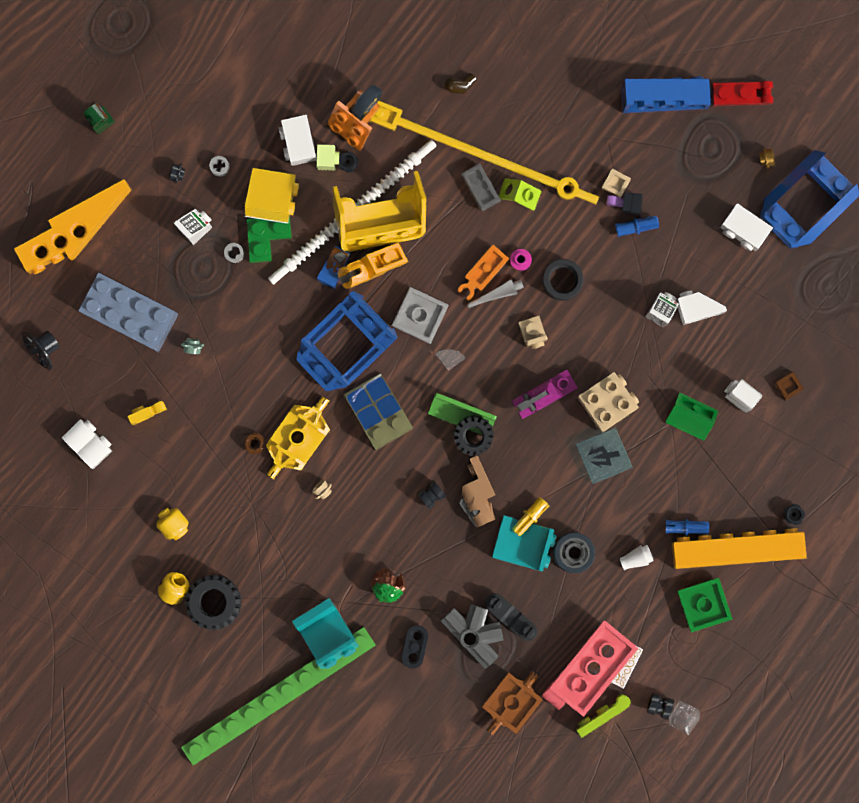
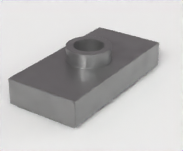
M480 163L461 173L481 212L501 202Z

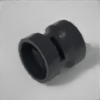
M434 480L428 483L426 490L421 489L416 493L429 510L434 507L435 501L443 500L446 497Z
M653 692L646 713L651 715L658 714L661 718L668 720L673 709L674 699L669 697L662 698L659 694Z

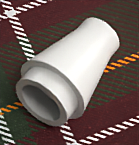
M640 545L620 558L624 570L647 566L650 562L654 561L648 545L643 547Z

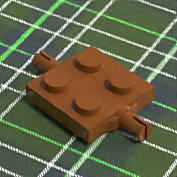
M531 671L523 681L515 678L509 672L506 674L482 706L494 719L486 729L488 732L494 735L501 725L508 727L516 734L519 732L543 700L531 687L539 677Z

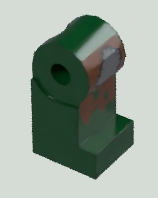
M98 103L92 105L83 113L97 134H100L115 123L105 107H101Z

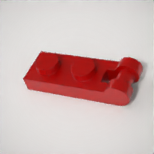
M773 82L713 83V106L773 104V96H771ZM756 90H762L763 96L756 97Z

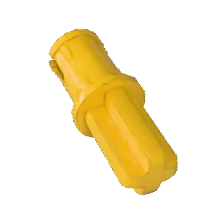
M538 497L527 511H523L524 516L512 528L513 532L521 536L533 522L537 523V519L549 507L547 502Z

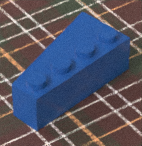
M695 76L690 79H682L680 77L670 79H625L621 87L623 113L708 109L711 105L709 79H703L702 76Z

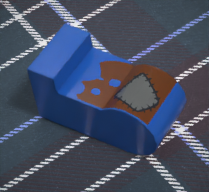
M335 245L323 269L320 271L317 281L335 290L340 280L337 274L338 270L347 265L351 253Z

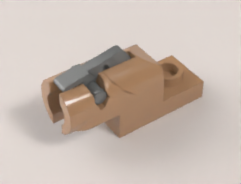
M478 456L469 459L471 464L467 466L472 477L477 476L478 479L462 486L463 498L460 501V505L474 526L479 527L496 519L491 501L488 502V498L495 496V493Z

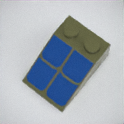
M381 373L344 394L375 450L413 430L411 423Z

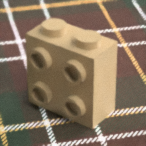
M615 372L577 397L601 433L639 408L637 406L639 403L637 397L633 392L629 393L624 387L627 385L621 374L616 375Z

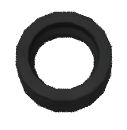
M558 259L546 267L542 277V285L545 292L551 298L558 301H567L574 298L580 292L583 285V273L575 262L568 259ZM568 268L574 273L575 285L570 291L558 292L552 287L550 277L555 269Z

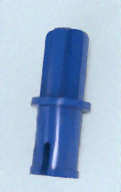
M657 216L616 223V233L618 237L633 233L639 235L640 232L657 229L659 221Z
M688 519L685 521L666 520V534L680 533L685 534V536H688V534H708L709 523L688 521Z

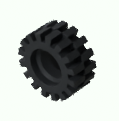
M471 415L458 423L454 432V441L457 443L458 449L462 450V453H468L469 456H478L490 448L493 442L494 431L487 419H483L482 416ZM476 427L481 430L483 437L480 442L470 443L466 439V431L469 428Z

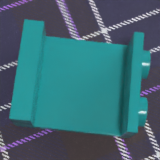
M503 516L492 558L542 572L544 568L548 569L551 556L548 555L549 547H554L557 535L553 534L554 529L531 524L521 536H518L513 532L512 528L519 520Z
M330 599L325 600L292 621L296 629L303 636L317 660L315 662L321 669L331 668L337 663L336 660L343 656L348 657L356 651L355 648L359 647L336 606Z

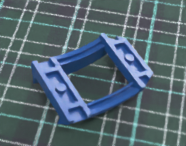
M814 150L763 199L764 204L760 219L773 227L772 231L790 249L802 245H810L859 197L858 185L853 186L824 157L826 152ZM805 173H808L837 202L808 232L777 203Z
M351 291L322 322L301 340L297 361L325 391L346 388L398 338L395 329H391L362 299L364 296L355 291ZM346 315L374 346L342 375L315 347V344Z

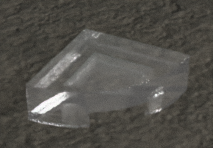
M451 349L441 350L436 353V356L448 371L465 359L464 355Z

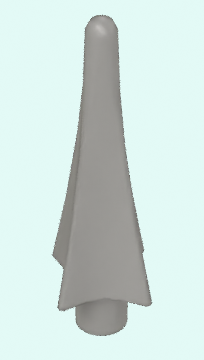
M510 279L486 295L469 302L467 306L473 307L491 300L516 295V290L524 288L520 279L512 282Z

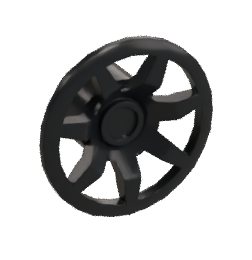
M23 331L22 338L28 350H30V346H33L34 348L30 351L31 354L38 353L39 363L47 370H52L53 366L49 355L60 348L55 337L49 331H45L37 338H34L27 331Z

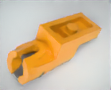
M398 242L367 254L360 260L340 268L337 274L343 287L349 289L381 276L389 270L402 266L408 260Z

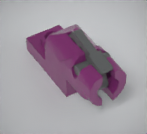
M565 370L512 400L514 408H519L520 412L518 415L521 419H524L573 392L578 387L568 370Z

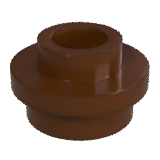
M250 433L244 439V448L251 454H259L265 448V439L259 433ZM254 439L259 442L256 448L251 446V441Z

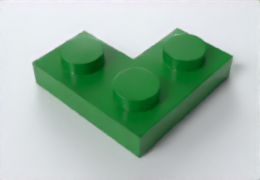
M290 216L288 224L262 219H247L250 263L272 262L270 240L292 239Z

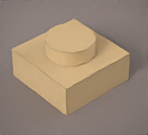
M612 169L602 189L621 198L631 178Z

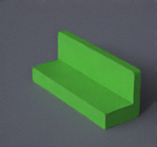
M438 393L435 394L428 415L454 425H458L467 416L475 415L487 419L488 423L493 427L497 417ZM476 427L468 429L469 431L482 435L481 430Z

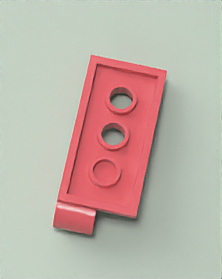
M603 620L565 669L547 687L542 697L558 710L567 703L584 717L638 650V647ZM611 645L614 652L611 657H604L602 655L601 649L603 646ZM591 662L599 664L600 670L597 674L593 675L588 672L587 667Z

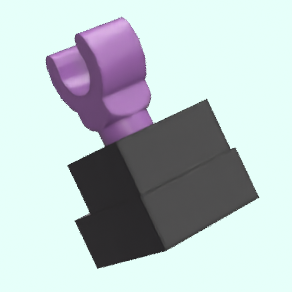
M625 192L624 199L608 195L606 204L610 207H623V213L640 217L643 194Z

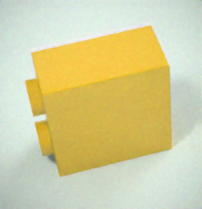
M253 168L245 203V217L288 224L289 216L293 215L295 210V202H292L293 196L298 195L299 184L295 183V175Z

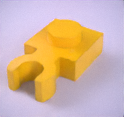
M162 401L146 408L140 406L131 411L132 414L128 418L132 425H136L167 410Z

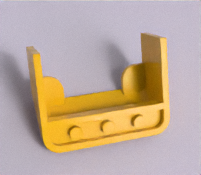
M418 171L414 172V185L403 186L397 192V199L355 206L353 199L347 197L340 198L337 186L333 187V207L339 240L344 251H356L418 239L426 232V196Z

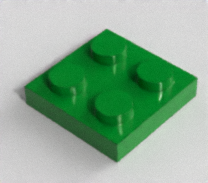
M719 578L677 591L691 633L733 620Z

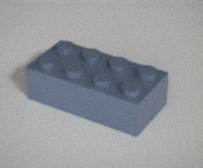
M100 273L96 276L79 309V312L158 353L179 315L175 311Z

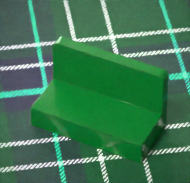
M679 392L666 423L694 437L705 440L715 423L718 410Z

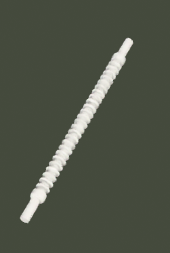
M430 140L416 153L412 152L408 155L409 159H404L403 164L399 163L398 168L394 167V172L390 171L389 176L385 175L384 180L380 179L381 183H376L375 188L371 187L372 190L370 192L366 191L367 195H362V199H357L358 202L355 203V206L371 204L372 200L376 201V197L380 198V193H385V189L389 190V186H394L395 181L399 182V177L403 178L404 173L408 174L409 169L413 170L414 165L417 166L421 163V159L437 146L434 141ZM334 218V223H329V227H324V231L320 230V235L316 234L315 239L311 238L310 243L306 242L305 247L301 246V251L297 250L296 255L292 254L291 259L287 258L283 262L284 265L268 278L273 285L289 271L293 272L297 268V264L301 265L302 260L306 261L305 257H310L311 252L315 253L316 248L320 249L319 245H324L325 240L329 241L330 236L334 237L333 234L335 232L338 233L336 218Z

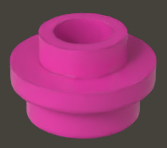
M524 249L515 250L510 257L512 267L519 271L526 270L532 262L530 253ZM523 256L525 258V262L519 263L517 261V257Z

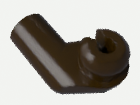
M469 73L463 80L449 78L445 82V87L451 93L464 94L473 86L477 78L472 73Z

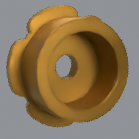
M763 148V152L759 153L761 165H766L769 168V166L775 165L773 149Z

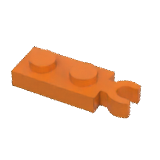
M492 245L465 276V279L469 282L462 284L458 288V292L460 293L463 289H468L470 294L466 299L470 300L474 295L475 288L481 292L509 258Z

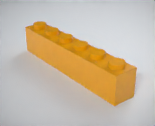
M798 528L785 529V534H776V530L763 531V535L755 536V532L741 533L742 537L733 538V533L720 534V539H712L711 535L698 536L697 541H690V537L677 538V542H672L674 569L804 559L807 558L804 532H798Z

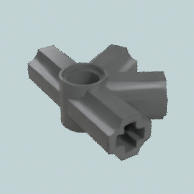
M470 604L466 619L453 608L440 621L486 669L499 657L488 644L503 641L500 622L484 625L488 609ZM465 634H475V641L472 644H466L464 642Z

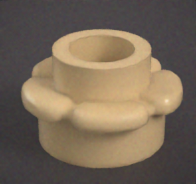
M325 480L319 482L312 490L316 496L315 499L321 498L323 500L332 492L330 489L331 483L329 484Z

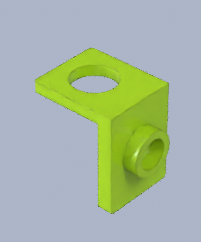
M505 178L499 198L501 200L514 201L534 211L541 190L522 180ZM512 184L513 189L511 193L506 195L507 187Z

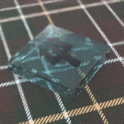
M616 428L576 444L592 484L633 468Z

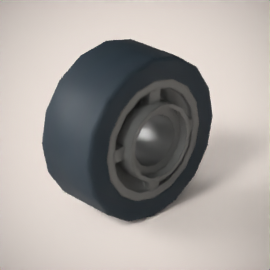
M578 532L567 533L561 536L553 549L556 564L563 571L569 573H581L587 570L593 564L595 558V547L592 541L586 535ZM571 547H577L580 550V555L577 559L569 557L568 552Z

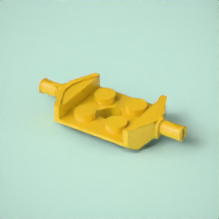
M322 396L316 406L312 408L294 405L270 438L266 447L273 457V463L275 464L267 475L271 476L272 479L276 477L283 467L302 471L304 465L327 433H329L330 429L321 415L323 409L330 402L328 399ZM296 431H300L304 435L303 441L299 444L294 443L291 439L292 434Z

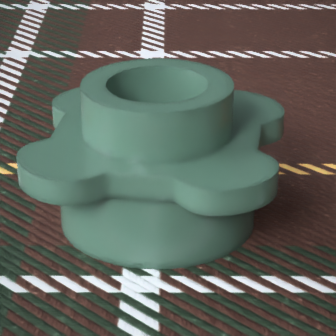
M187 338V341H183L181 346L184 347L183 352L200 354L204 343H200L199 339Z

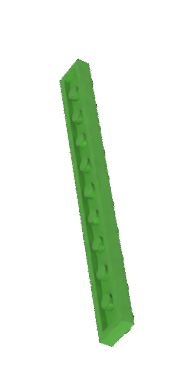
M365 627L352 634L359 647L355 648L356 651L352 655L336 660L337 663L328 669H321L315 662L317 660L314 659L182 746L181 748L192 765H195L376 646Z

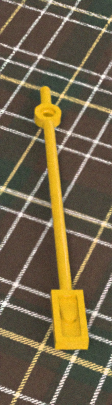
M381 101L377 102L380 105L379 110L369 121L394 132L397 125L556 188L557 194L564 200H571L576 196L593 204H596L599 196L579 189L578 183L573 178L566 177L559 181L402 118L401 114L403 111ZM565 186H569L571 188V192L566 193L564 192L563 188Z

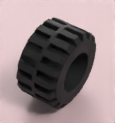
M218 575L205 576L192 584L189 592H187L185 606H187L188 611L186 612L192 618L191 621L196 623L198 627L207 630H219L232 624L236 617H238L242 607V597L237 585L235 586L230 579ZM215 589L225 595L227 604L221 614L209 615L203 610L201 599L205 592Z

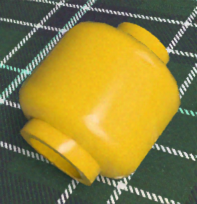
M167 507L157 515L159 519L156 527L166 539L178 540L188 531V520L179 509L173 508L169 510Z
M171 572L159 584L158 595L168 604H178L189 592V582L184 575Z

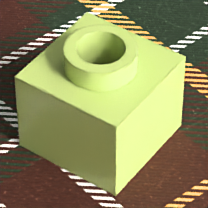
M318 145L317 169L335 170V164H339V151H336L335 145Z

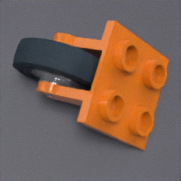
M372 85L365 92L359 90L346 106L338 101L327 125L330 126L333 132L340 134L346 139L349 145L360 151L372 130L368 122L379 110L380 105L377 102L381 98L383 91L376 85Z

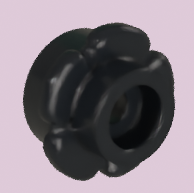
M353 152L340 154L338 164L340 170L351 173L354 171V168L358 167L359 161Z
M173 163L170 169L168 180L174 181L175 184L178 180L182 181L185 169L181 168V163L179 165Z
M798 504L787 506L783 512L785 515L784 520L788 524L799 525L805 517L804 510Z

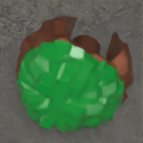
M382 569L376 572L371 580L372 590L379 602H394L403 595L406 589L402 573H400V577L390 575V569Z

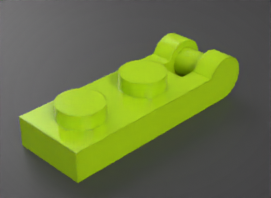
M620 694L616 697L614 704L609 707L606 704L596 711L597 715L590 719L588 716L578 722L579 727L576 730L581 738L627 709L631 704L630 699L626 695Z

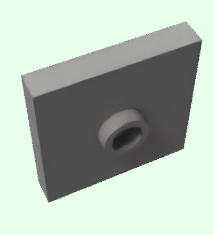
M409 287L391 326L431 344L449 305Z

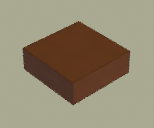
M793 371L774 382L785 401L804 390Z

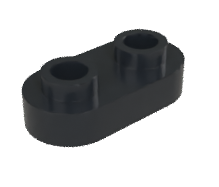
M412 626L406 635L402 662L411 669L418 668L424 660L428 632L423 626ZM415 632L421 633L422 637L420 640L413 638ZM411 653L417 655L415 661L409 660L408 657Z

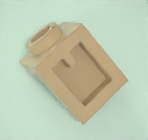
M539 316L518 323L526 348L531 346L532 349L544 346V342L548 338L545 335Z

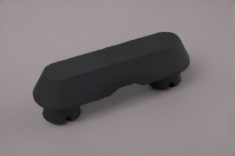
M497 593L487 596L485 606L488 611L525 641H531L536 637L538 630L535 624L505 598Z

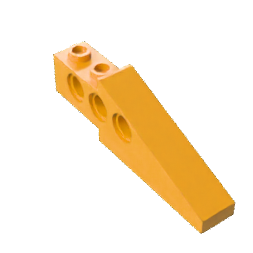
M124 179L48 220L52 227L51 229L14 248L25 270L30 274H38L45 270V266L49 263L56 264L62 261L66 254L73 261L131 191L126 180ZM84 227L85 234L82 237H76V230ZM62 237L66 238L65 246L58 248L56 245L57 240ZM41 248L47 249V254L44 258H38L37 255L38 250Z

